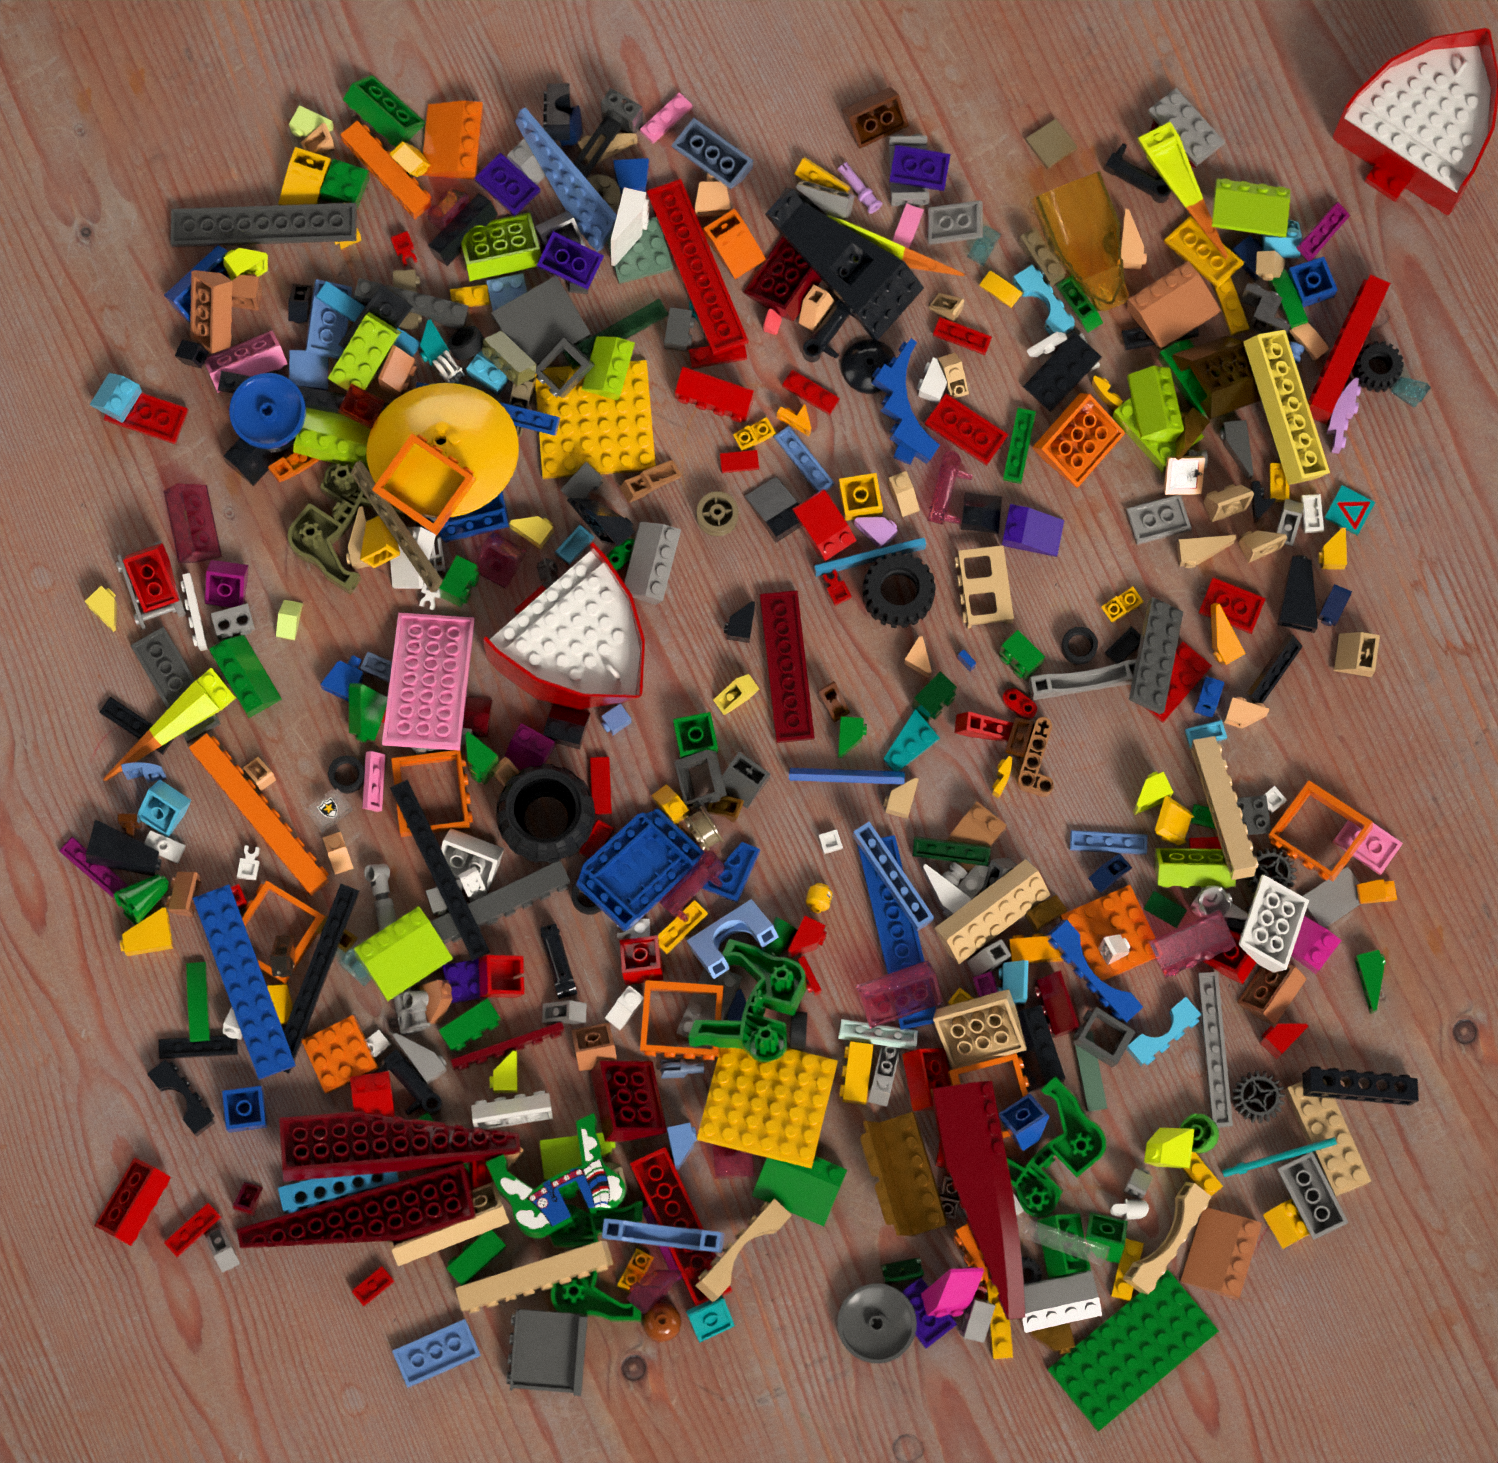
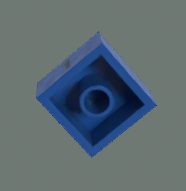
M1325 257L1291 267L1287 272L1303 308L1334 298L1338 291Z
M262 1086L222 1091L225 1123L228 1133L268 1128L264 1089Z

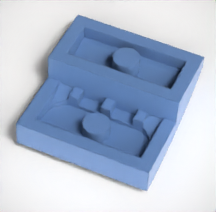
M290 350L289 379L298 386L328 390V357L308 353L305 350Z
M143 762L121 764L122 771L127 780L143 776L148 783L167 779L163 768L155 764Z

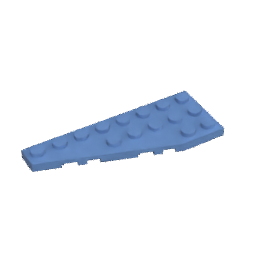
M526 108L521 109L515 119V123L563 207L574 217L580 233L586 238L588 243L597 252L602 250L614 229L617 214Z

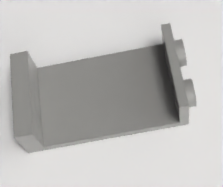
M896 134L890 136V174L895 146L900 145L926 150L927 136L922 134H913L912 136ZM890 182L891 206H906V203L912 206H928V188Z

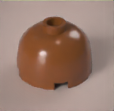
M661 1302L653 1304L646 1310L642 1324L646 1335L650 1339L663 1343L674 1339L678 1335L682 1321L680 1313L674 1306Z

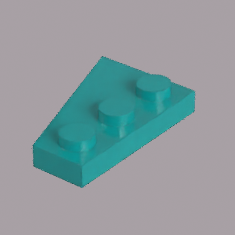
M915 709L883 761L892 771H901L940 740V737Z

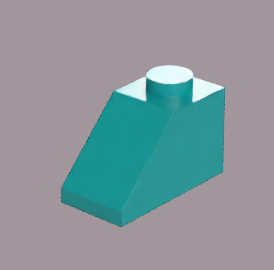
M431 319L427 321L420 344L421 352L419 353L424 363L428 362L430 367L434 365V360L439 362L438 356L441 355L446 358L443 354L445 350L449 352L448 347Z

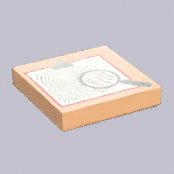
M1176 456L1167 457L1164 494H1202L1205 457L1183 456L1179 461L1176 459Z

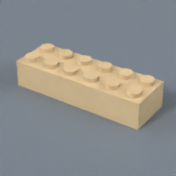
M1025 859L934 929L947 953L960 964L1049 897L1050 893L1039 871Z
M1302 1082L1288 1087L1285 1090L1286 1096L1308 1145L1333 1137L1337 1140V1145L1313 1151L1335 1197L1370 1183L1371 1179L1336 1100L1303 1096Z
M491 1182L472 1190L476 1214L475 1219L400 1241H388L397 1265L409 1263L509 1223L495 1183Z

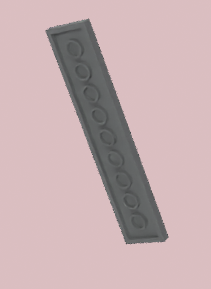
M356 203L171 209L170 245L172 247L356 241L357 238Z

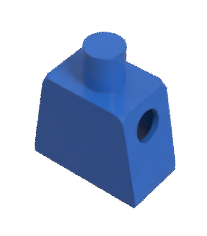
M649 158L613 160L620 194H623L624 188L646 192Z
M351 655L347 664L338 661L322 681V690L349 702V684H362L364 678L363 672L358 669L362 660Z
M1208 676L1204 678L1194 713L1210 718L1213 717L1224 686L1223 681Z

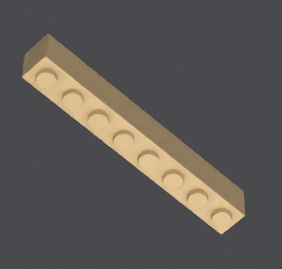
M1215 736L1195 739L1192 742L1191 752L1231 880L1252 877L1255 875L1256 868H1258V861L1256 857H1253V845L1251 840L1247 838L1248 830L1246 824L1242 822V810L1240 807L1238 808L1236 803L1237 794L1231 788L1232 779L1226 772L1227 763L1221 756V744L1217 743Z
M599 1241L455 1289L461 1311H469V1314L480 1311V1307L487 1305V1308L499 1305L498 1301L504 1299L505 1302L517 1299L516 1296L523 1294V1296L534 1294V1290L538 1288L547 1290L553 1288V1284L557 1282L565 1284L571 1282V1278L578 1276V1279L590 1276L589 1272L594 1270L597 1273L606 1271L608 1266L613 1265L607 1241Z

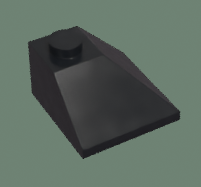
M964 493L961 530L998 534L1002 497Z

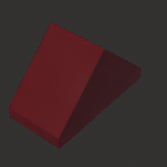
M244 1182L232 1208L234 1211L254 1217L263 1187Z

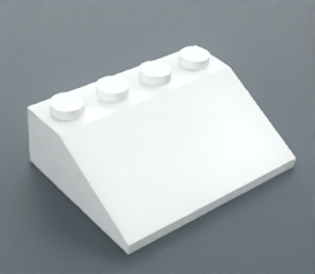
M624 188L611 237V265L613 266L642 236L643 229L647 230L649 200L646 199V192Z
M1261 875L1238 945L1257 964L1274 973L1287 970L1309 900L1269 877Z
M545 1091L534 1092L533 1096L527 1097L525 1094L515 1095L514 1099L506 1100V1097L495 1098V1102L487 1103V1100L476 1101L475 1105H471L474 1128H483V1130L553 1119L549 1093L545 1094Z

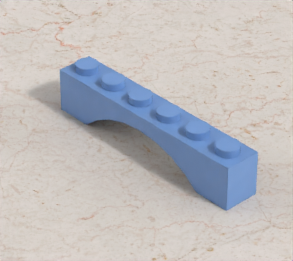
M604 1218L602 1238L722 1253L725 1233Z

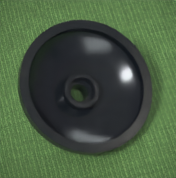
M873 339L860 340L852 344L843 355L841 363L843 378L851 388L860 393H879L882 390L871 384L874 380L872 375L877 367L882 368L884 364L888 366L895 354L890 347L881 341ZM872 360L873 364L868 365L867 361Z

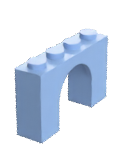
M752 899L687 940L693 954L713 979L730 969L724 956L719 951L721 943L728 936L738 932L749 933L762 948L778 938L774 926Z

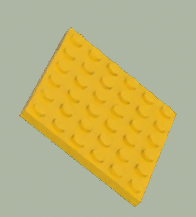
M647 360L630 361L618 401L583 391L582 386L585 376L565 398L555 397L549 391L550 387L546 383L542 384L536 378L537 374L535 373L537 412L560 417L556 436L539 432L543 479L572 477L585 462L589 463L600 475L640 472L656 466ZM581 365L545 368L543 372L561 389Z
M720 1048L697 1140L812 1168L838 1060L787 1048L782 1057L770 1062H760L752 1058L743 1049Z

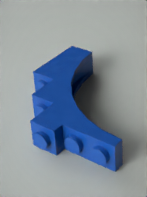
M910 338L907 343L904 341L898 349L901 353L898 357L894 356L888 366L884 364L882 368L877 367L872 375L874 380L871 384L888 394L881 402L883 407L880 411L897 422L890 430L892 435L889 439L927 464L940 444L932 439L920 426L912 412L907 397V366L910 355L917 343Z

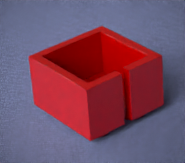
M485 955L479 958L480 997L518 998L525 995L524 977L514 980V977L524 973V956Z

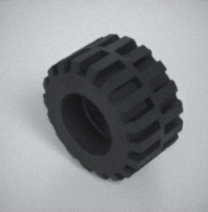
M1374 341L1373 345L1369 343L1365 348L1361 349L1354 364V375H1357V378H1359L1358 382H1362L1361 386L1363 388L1367 386L1368 391L1375 389V392L1379 393L1381 389L1385 392L1397 383L1403 372L1404 362H1401L1403 359L1402 354L1398 355L1399 350L1392 348L1394 345L1390 343L1388 346L1385 341H1382L1381 344L1378 341ZM1373 359L1382 360L1388 366L1389 372L1386 374L1373 372L1369 367V361Z

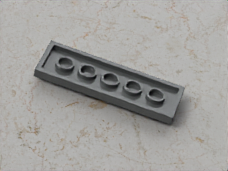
M1151 597L1147 603L1129 700L1153 712L1162 714L1165 711L1183 611Z
M162 627L130 646L166 708L169 709L195 679L166 629ZM216 714L185 731L182 735L186 742L189 743L221 725Z

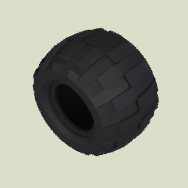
M542 764L535 767L531 765L522 769L520 773L512 776L505 783V787L498 797L496 819L502 839L505 840L509 848L517 855L537 863L539 861L553 863L559 862L560 859L567 856L571 857L587 842L595 823V807L588 786L573 771L565 767L554 766L553 764ZM538 798H555L565 806L568 812V824L562 834L553 838L543 839L533 836L527 830L524 822L525 811Z

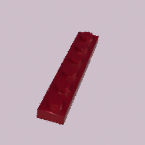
M559 1022L452 1059L453 1069L463 1071L468 1069L470 1064L477 1063V1065L488 1062V1058L494 1056L495 1058H501L507 1055L506 1052L521 1051L525 1049V1045L532 1043L535 1046L543 1043V1039L549 1037L551 1039L559 1038L565 1032L563 1023Z

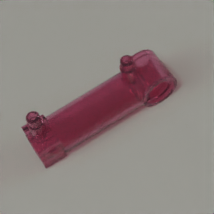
M948 451L942 457L927 521L942 525L945 521L954 524L961 523V518L947 513L956 478L972 480L973 475L959 470L961 458L955 451ZM951 459L954 460L956 464L953 466H949L946 463V461Z
M714 852L704 853L700 858L698 866L669 895L666 894L660 901V904L672 916L687 922L688 916H686L682 908L709 881L717 887L722 886V882L717 876L721 875L724 871L723 862Z

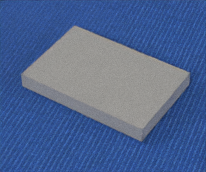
M981 200L928 207V243L930 245L983 238V202Z
M1181 494L1126 508L1137 545L1192 529Z
M1347 866L1339 873L1334 882L1328 879L1302 897L1309 900L1307 910L1316 923L1326 928L1361 905L1359 904L1356 887L1360 883Z

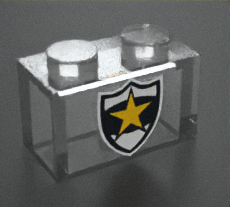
M336 789L335 791L330 790L324 795V799L320 802L312 803L308 807L307 814L320 832L323 833L352 812L353 809L339 789Z

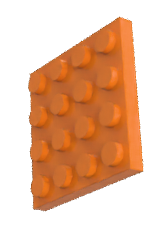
M1131 885L1060 915L1061 920H1068L1080 934L1084 958L1090 969L1102 982L1163 955ZM1120 934L1122 938L1127 939L1130 945V952L1121 959L1107 965L1098 948L1105 937Z

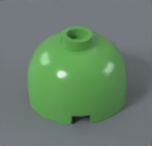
M1191 1114L1181 1124L1180 1128L1195 1129L1192 1152L1206 1153L1217 1144L1219 1129L1216 1122L1209 1116Z

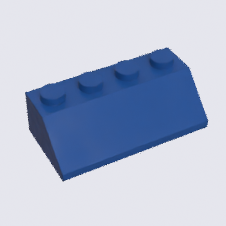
M219 245L164 294L174 309L190 324L191 272L197 270L222 273L230 279L224 266V257L229 251Z

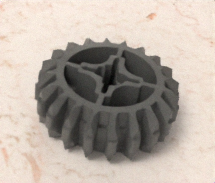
M1265 848L1264 854L1261 850L1257 851V856L1253 854V857L1257 858L1258 863L1263 860H1274L1270 866L1258 864L1256 870L1260 875L1268 877L1269 870L1274 866L1273 876L1270 879L1283 883L1282 885L1288 889L1295 885L1291 880H1296L1297 876L1291 873L1296 872L1297 869L1290 868L1294 861L1287 862L1290 857L1289 855L1282 857V850L1276 854V848H1273L1271 853H1269L1268 848ZM1279 863L1284 868L1286 877H1283V874L1278 871ZM1255 873L1254 876L1245 878V880H1251L1247 883L1248 887L1254 886L1251 891L1252 893L1256 892L1259 884Z
M1256 1070L1254 1077L1251 1072H1248V1079L1245 1076H1241L1240 1079L1243 1083L1237 1081L1235 1085L1238 1088H1234L1232 1091L1238 1094L1232 1097V1100L1238 1101V1103L1234 1104V1108L1241 1107L1238 1114L1240 1115L1245 1112V1120L1251 1116V1123H1254L1256 1118H1258V1123L1261 1124L1263 1117L1266 1122H1269L1270 1116L1272 1118L1277 1117L1275 1111L1279 1113L1282 1111L1278 1105L1283 1106L1285 1104L1284 1101L1279 1100V1098L1285 1097L1284 1093H1279V1091L1284 1089L1283 1086H1276L1280 1081L1277 1079L1273 1082V1074L1266 1078V1071H1263L1260 1076L1259 1071ZM1256 1082L1264 1083L1270 1089L1263 1090ZM1250 1084L1251 1096L1244 1099V1089ZM1256 1093L1258 1095H1265L1261 1099V1101L1259 1099H1253L1256 1096ZM1273 1095V1105L1271 1109L1267 1110L1266 1098ZM1247 1104H1255L1261 1112L1251 1110Z

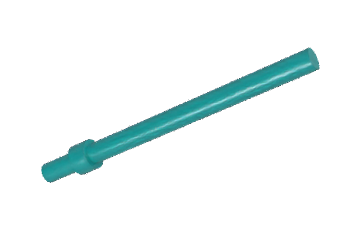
M1333 1137L1248 1163H1237V1166L1222 1170L1223 1176L1225 1178L1238 1173L1242 1175L1248 1173V1170L1337 1145V1140Z

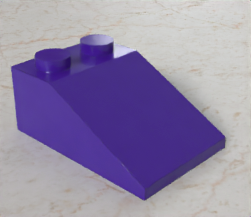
M553 231L537 267L588 290L604 255Z
M1010 504L1001 546L1004 545L1005 547L1057 557L1064 520L1028 507Z

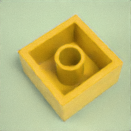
M876 473L839 479L838 487L845 521L855 520L857 517L882 515L883 506Z

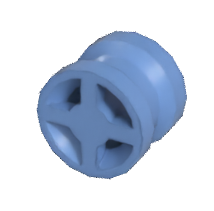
M1289 342L1295 363L1298 364L1301 361L1300 355L1304 352L1305 348L1298 343Z

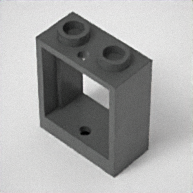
M610 88L601 102V119L603 120L606 115H609L623 125L621 131L624 133H636L643 123L642 106Z
M563 338L536 367V378L542 384L546 383L550 387L549 391L555 397L565 398L595 364L569 339ZM565 349L581 367L560 389L543 371Z
M705 750L674 761L685 805L692 806L693 809L700 808V806H704L703 803L718 802L721 800L720 797L727 795L716 751ZM708 762L715 792L696 798L689 768Z
M1098 1007L1091 1011L1088 1010L1083 1017L1084 1023L1082 1027L1079 1026L1073 1035L1075 1036L1073 1043L1108 1066L1114 1067L1119 1063L1135 1031ZM1095 1018L1100 1019L1122 1033L1111 1054L1085 1038Z

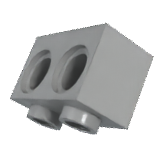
M248 603L211 613L218 640L233 638V635L237 634L247 635L252 630H255ZM242 617L248 618L245 624H239L238 620ZM223 622L229 623L227 629H220L219 627Z

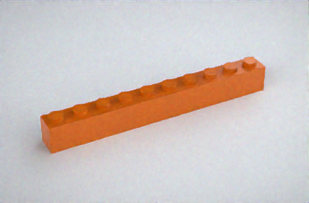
M206 733L189 747L190 752L309 895L313 896L329 883L327 878L329 874L322 866L319 868L315 864L317 860L310 851L308 853L305 852L303 842L298 837L294 838L290 834L292 829L288 824L280 822L278 812L274 808L270 810L266 805L268 801L263 794L258 795L255 792L256 786L250 779L245 780L242 776L244 774L242 769L230 762L232 757L228 752L220 750L218 740L214 736L210 738Z

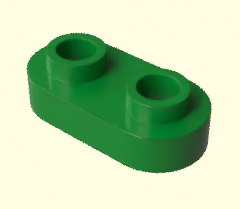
M627 538L619 547L616 546L607 554L606 557L616 571L622 569L629 562L632 549L627 550L625 547L627 545L633 547L634 539ZM617 557L619 560L614 563L612 558Z

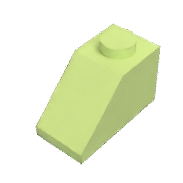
M300 105L289 123L291 133L300 138L302 136L305 138L309 136L322 123H326L329 132L334 128L331 120Z

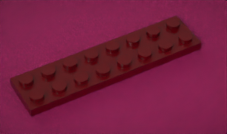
M798 590L760 594L776 744L814 740Z

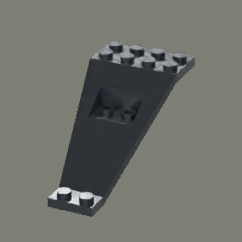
M788 188L765 213L781 235L853 313L873 340L878 341L924 289L923 285L903 260L807 205L800 199L793 188Z

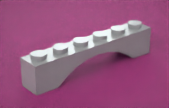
M1136 659L1089 671L1030 677L1029 687L1032 701L1132 684Z

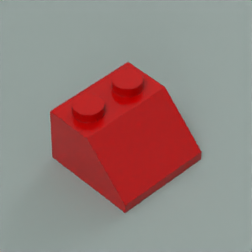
M804 916L788 949L787 957L794 958L816 950L818 945L822 946L827 936L825 931L826 925Z
M658 935L619 940L622 975L625 985L645 983V980H664Z
M1306 1023L1277 1024L1275 1027L1271 1025L1261 1036L1263 1040L1260 1044L1272 1056L1278 1059L1308 1028V1025Z

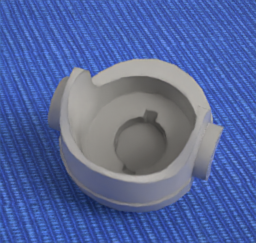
M1206 886L1198 897L1200 905L1198 909L1202 916L1205 915L1207 918L1219 919L1227 914L1233 899L1230 893L1226 894L1225 890L1220 886Z

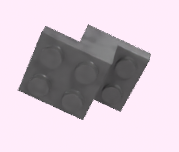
M1255 283L1247 284L1240 301L1257 308L1250 323V329L1261 334L1285 330L1287 335L1291 325L1282 318H1274L1282 300L1278 293L1274 291L1268 292Z

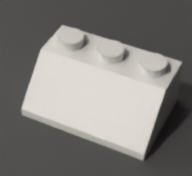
M450 828L443 840L441 850L454 877L459 879V874L476 867L486 890L489 891L500 865L504 848Z

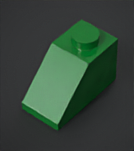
M841 716L838 758L844 757L862 741L863 735L867 734V724H864V718Z

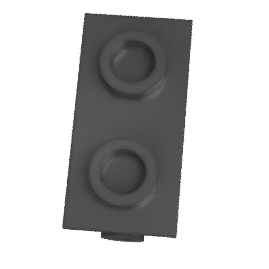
M543 558L544 561L537 563V570L540 580L547 578L548 581L543 582L542 585L548 589L559 579L557 575L558 567L553 560Z

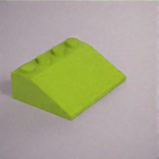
M1216 178L1212 203V227L1286 237L1290 189L1282 186L1273 187L1266 184H1252L1246 181L1238 182L1226 178Z
M530 212L516 215L515 217L510 216L492 220L486 227L481 225L473 227L466 233L461 242L470 281L537 267L541 258V251Z
M1129 398L1114 411L1112 418L1155 466L1163 472L1166 470L1167 457L1176 456V441L1172 443L1140 439L1132 398ZM1202 433L1188 450L1204 438Z
M306 408L305 422L295 438L293 452L334 464L340 463L342 466L348 464L351 468L354 467L356 462L362 461L366 469H368L367 441L375 421Z
M419 906L354 948L355 957L387 1001L393 999L453 959L433 925Z

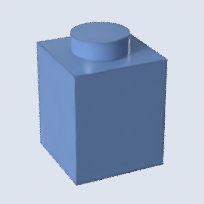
M621 703L601 716L603 729L607 733L610 731L612 735H615L632 723L631 717Z

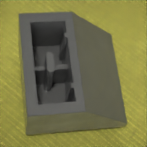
M739 752L722 776L726 794L732 798L743 800V806L748 809L769 781L770 773Z

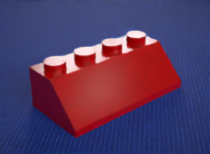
M682 366L675 390V398L682 404L690 403L700 410L708 409L713 411L715 415L729 416L735 422H746L753 404L754 390Z
M134 1157L94 1226L121 1242L132 1246L143 1225L147 1222L153 1208L157 1205L158 1199L168 1186L171 1177L156 1167Z

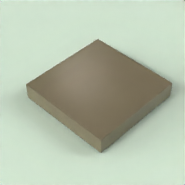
M1054 119L1025 140L1047 169L1078 148L1057 119Z

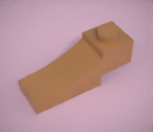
M670 460L644 470L638 476L625 480L619 488L627 502L630 503L679 479L682 475L674 461Z

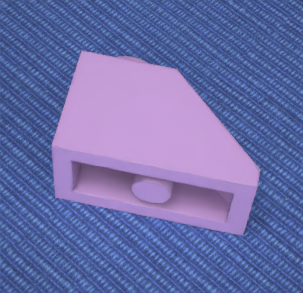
M857 517L854 520V526L879 549L884 548L897 535V526L890 519L887 520L884 517Z

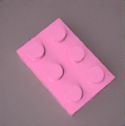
M1348 820L1333 843L1347 851L1362 829ZM1373 823L1372 830L1353 854V857L1381 875L1403 843Z

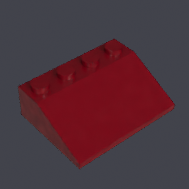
M782 236L743 293L767 309H773L779 316L794 322L801 312L803 299L812 286H818L822 279Z
M599 1061L592 1069L591 1076L605 1142H624L666 1133L667 1127L653 1061Z

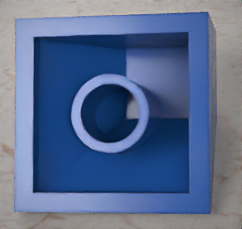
M1030 1093L998 1114L1003 1125L1022 1151L1040 1140L1049 1119V1115Z

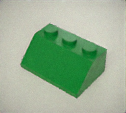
M467 732L465 736L471 778L478 784L482 782L486 785L494 775L492 769L499 763L498 755L471 733Z
M1080 1213L1053 1215L1037 1220L1048 1278H1057L1091 1270Z

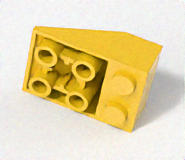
M295 147L288 165L278 205L318 204L321 197L320 190L331 165V158Z

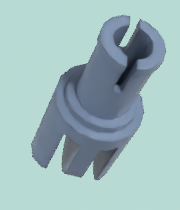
M684 1058L660 1060L662 1079L684 1078L686 1074H704L703 1061L686 1062Z

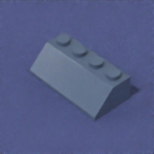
M695 118L691 120L671 145L673 149L729 189L740 184L753 169V160Z

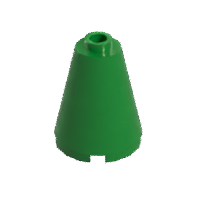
M157 874L118 890L113 894L118 907L122 906L124 909L123 914L133 924H138L169 890V882L165 876Z

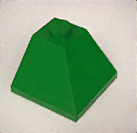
M1092 1212L1089 1213L1085 1239L1100 1259L1120 1263L1125 1246L1128 1221Z

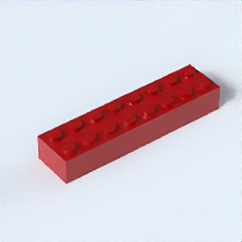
M1371 274L1368 280L1363 279L1308 400L1313 419L1327 424L1391 283Z
M666 1147L630 1163V1168L657 1225L704 1230ZM668 1247L695 1307L709 1301L710 1299L696 1285L700 1281L698 1279L700 1274L705 1269L709 1271L712 1268L710 1263L717 1257L715 1252ZM730 1285L722 1293V1296L732 1293Z

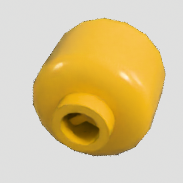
M816 883L808 889L805 903L812 912L821 913V911L829 909L833 893L826 884Z

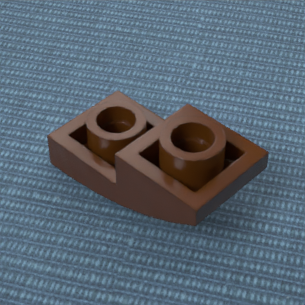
M944 1174L940 1199L946 1218L956 1220L960 1197L957 1190H954L952 1186V1177Z

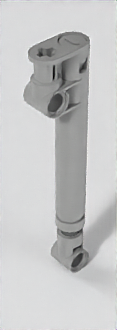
M387 864L367 865L364 870L365 879L370 882L373 896L376 897L374 908L376 910L379 932L397 921L395 909L393 908V899L388 897L390 893L388 885L390 869ZM411 987L393 998L401 1035L413 1034L431 1027V1023L427 1022L425 1013L429 1002V997L425 990L411 991Z

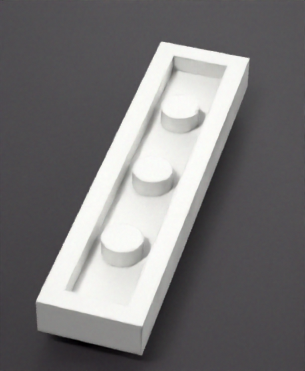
M190 573L183 574L184 581H180L182 591L187 593V599H184L186 609L191 612V617H188L190 627L194 628L196 634L192 635L194 646H198L200 651L208 650L193 580Z

